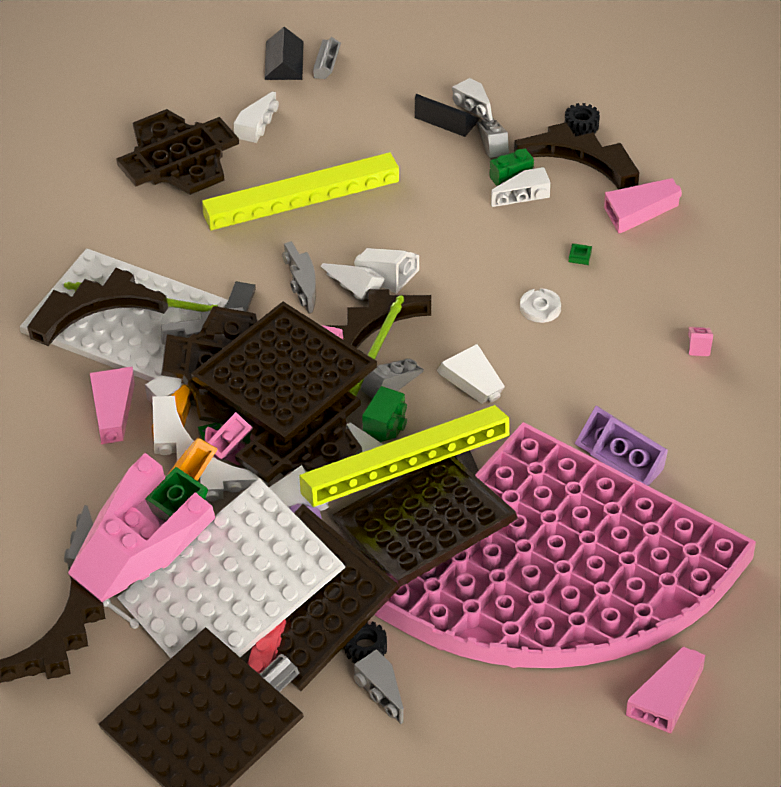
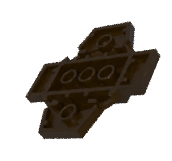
M165 109L133 122L138 147L135 146L133 152L116 158L117 165L135 187L149 181L153 185L166 182L191 195L225 181L220 158L223 157L222 151L238 145L239 138L220 117L205 123L195 122V125H188L185 123L184 118Z
M213 306L200 333L192 334L189 338L166 335L161 375L181 379V384H185L193 392L199 420L225 424L236 412V409L193 381L191 373L257 322L256 313Z
M348 391L287 443H284L236 410V413L252 426L250 431L251 442L235 454L236 461L268 483L279 473L286 475L289 471H294L301 465L309 472L362 453V446L351 431L347 429L346 417L361 406V400Z

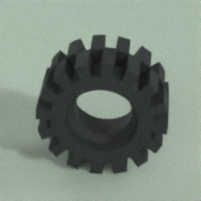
M576 103V106L571 105L570 108L566 109L564 123L568 124L572 133H575V136L592 132L595 134L596 130L598 131L600 112L599 110L597 111L596 107L592 108L591 104L586 106V103H582V105Z
M372 621L371 625L367 622L344 646L347 658H352V662L355 664L376 649L384 656L387 652L385 629L382 630L380 624L376 627V622ZM368 639L375 642V644L369 647H362L357 645V642Z

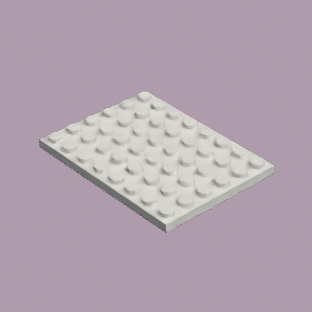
M86 248L21 324L20 331L29 335L27 326L53 290L65 292L71 297L73 296L75 290H67L64 287L65 282L69 281L76 284V282L82 283L84 279L96 281L103 286L115 268L131 272L134 275L136 284L140 283L146 288L160 291L168 299L209 306L218 305V307L223 308L226 307L228 300ZM170 306L165 314L141 308H115L100 311L70 325L51 344L116 369L133 367L134 376L151 381L161 376L165 344L162 345L160 339L161 324L201 319V312Z
M259 478L217 513L215 519L166 568L163 569L161 567L150 573L149 577L144 580H137L117 598L170 659L205 627L241 657L261 638L265 637L340 573L345 566Z

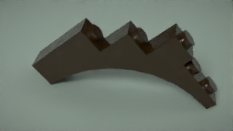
M566 122L548 126V132L518 139L514 142V152L518 149L526 148L532 157L563 158L587 165L606 176L618 190L638 186L640 172L621 143L602 147L593 132L575 137Z
M115 268L103 286L96 281L84 279L72 297L65 292L53 290L31 320L27 329L31 340L49 346L70 325L100 311L115 308H141L165 314L168 309L167 297L160 291L151 290L140 283L136 284L134 275L131 272Z
M369 289L368 307H347V325L326 326L342 329L343 340L358 348L372 333L381 329L392 303L396 302V298L400 295H390L389 289ZM402 295L404 302L401 304L402 308L394 322L412 317L431 316V295Z
M70 576L69 598L56 624L30 647L10 657L0 659V683L10 682L27 676H35L46 672L47 679L60 678L71 674L66 651L78 650L88 646L84 624L106 619L103 602L98 600Z

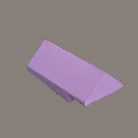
M595 406L575 442L577 446L589 452L594 458L647 486L664 470L668 449L598 406Z

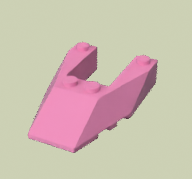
M146 453L128 469L99 512L68 571V574L101 602L127 589L128 585L137 580H144L149 577L150 573L161 567L163 569L166 568L215 519L212 505L197 493H194L160 528L140 513L136 507L165 479L162 465Z

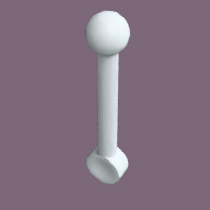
M110 599L103 601L104 607H109L127 620L131 628L136 629L139 627V622L135 618H130L111 604Z

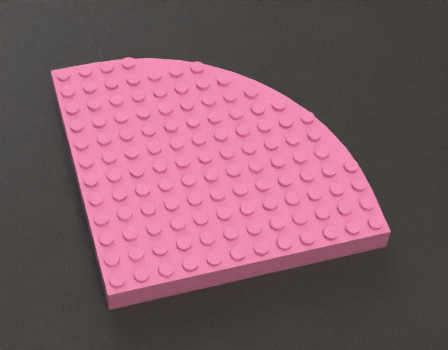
M523 422L475 474L477 478L516 511L518 519L400 587L377 611L375 616L438 650H445L482 662L506 665L511 668L585 666L615 660L650 649L652 646L671 638L692 625L714 607L749 565L754 556L756 541Z

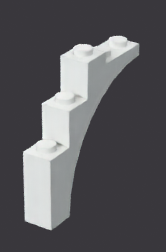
M152 396L154 454L170 455L171 453H177L178 461L194 441L181 423L176 408L175 396ZM213 457L200 476V483L208 489L205 500L217 501L218 499H223V491L239 492L246 490L259 477L250 470L231 466Z

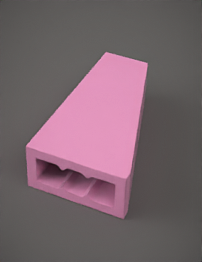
M673 178L605 192L604 208L619 234L677 207L682 192L680 186L676 185Z
M133 367L90 373L101 444L123 441L135 386Z
M682 647L629 698L626 716L672 733L703 671L705 655L696 650Z

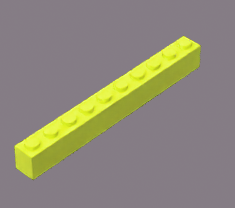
M391 152L202 200L203 216L210 230L227 227L399 182V166Z
M496 405L300 474L301 495L315 507L510 436L509 417Z

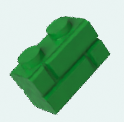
M526 148L518 149L507 155H501L496 159L490 160V179L496 186H499L524 170L533 169L534 159Z

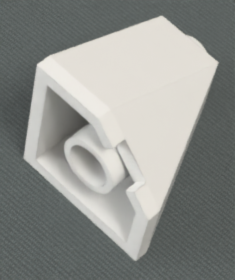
M366 248L362 254L356 257L354 265L372 268L385 278L381 287L397 294L419 271V255L401 250Z
M478 344L443 361L437 369L441 376L481 404L488 400L491 403L500 398V393L505 387Z
M302 465L269 487L288 508L297 503L313 507L300 492L299 475L307 472ZM329 502L314 508H318L320 511L325 510L329 507Z

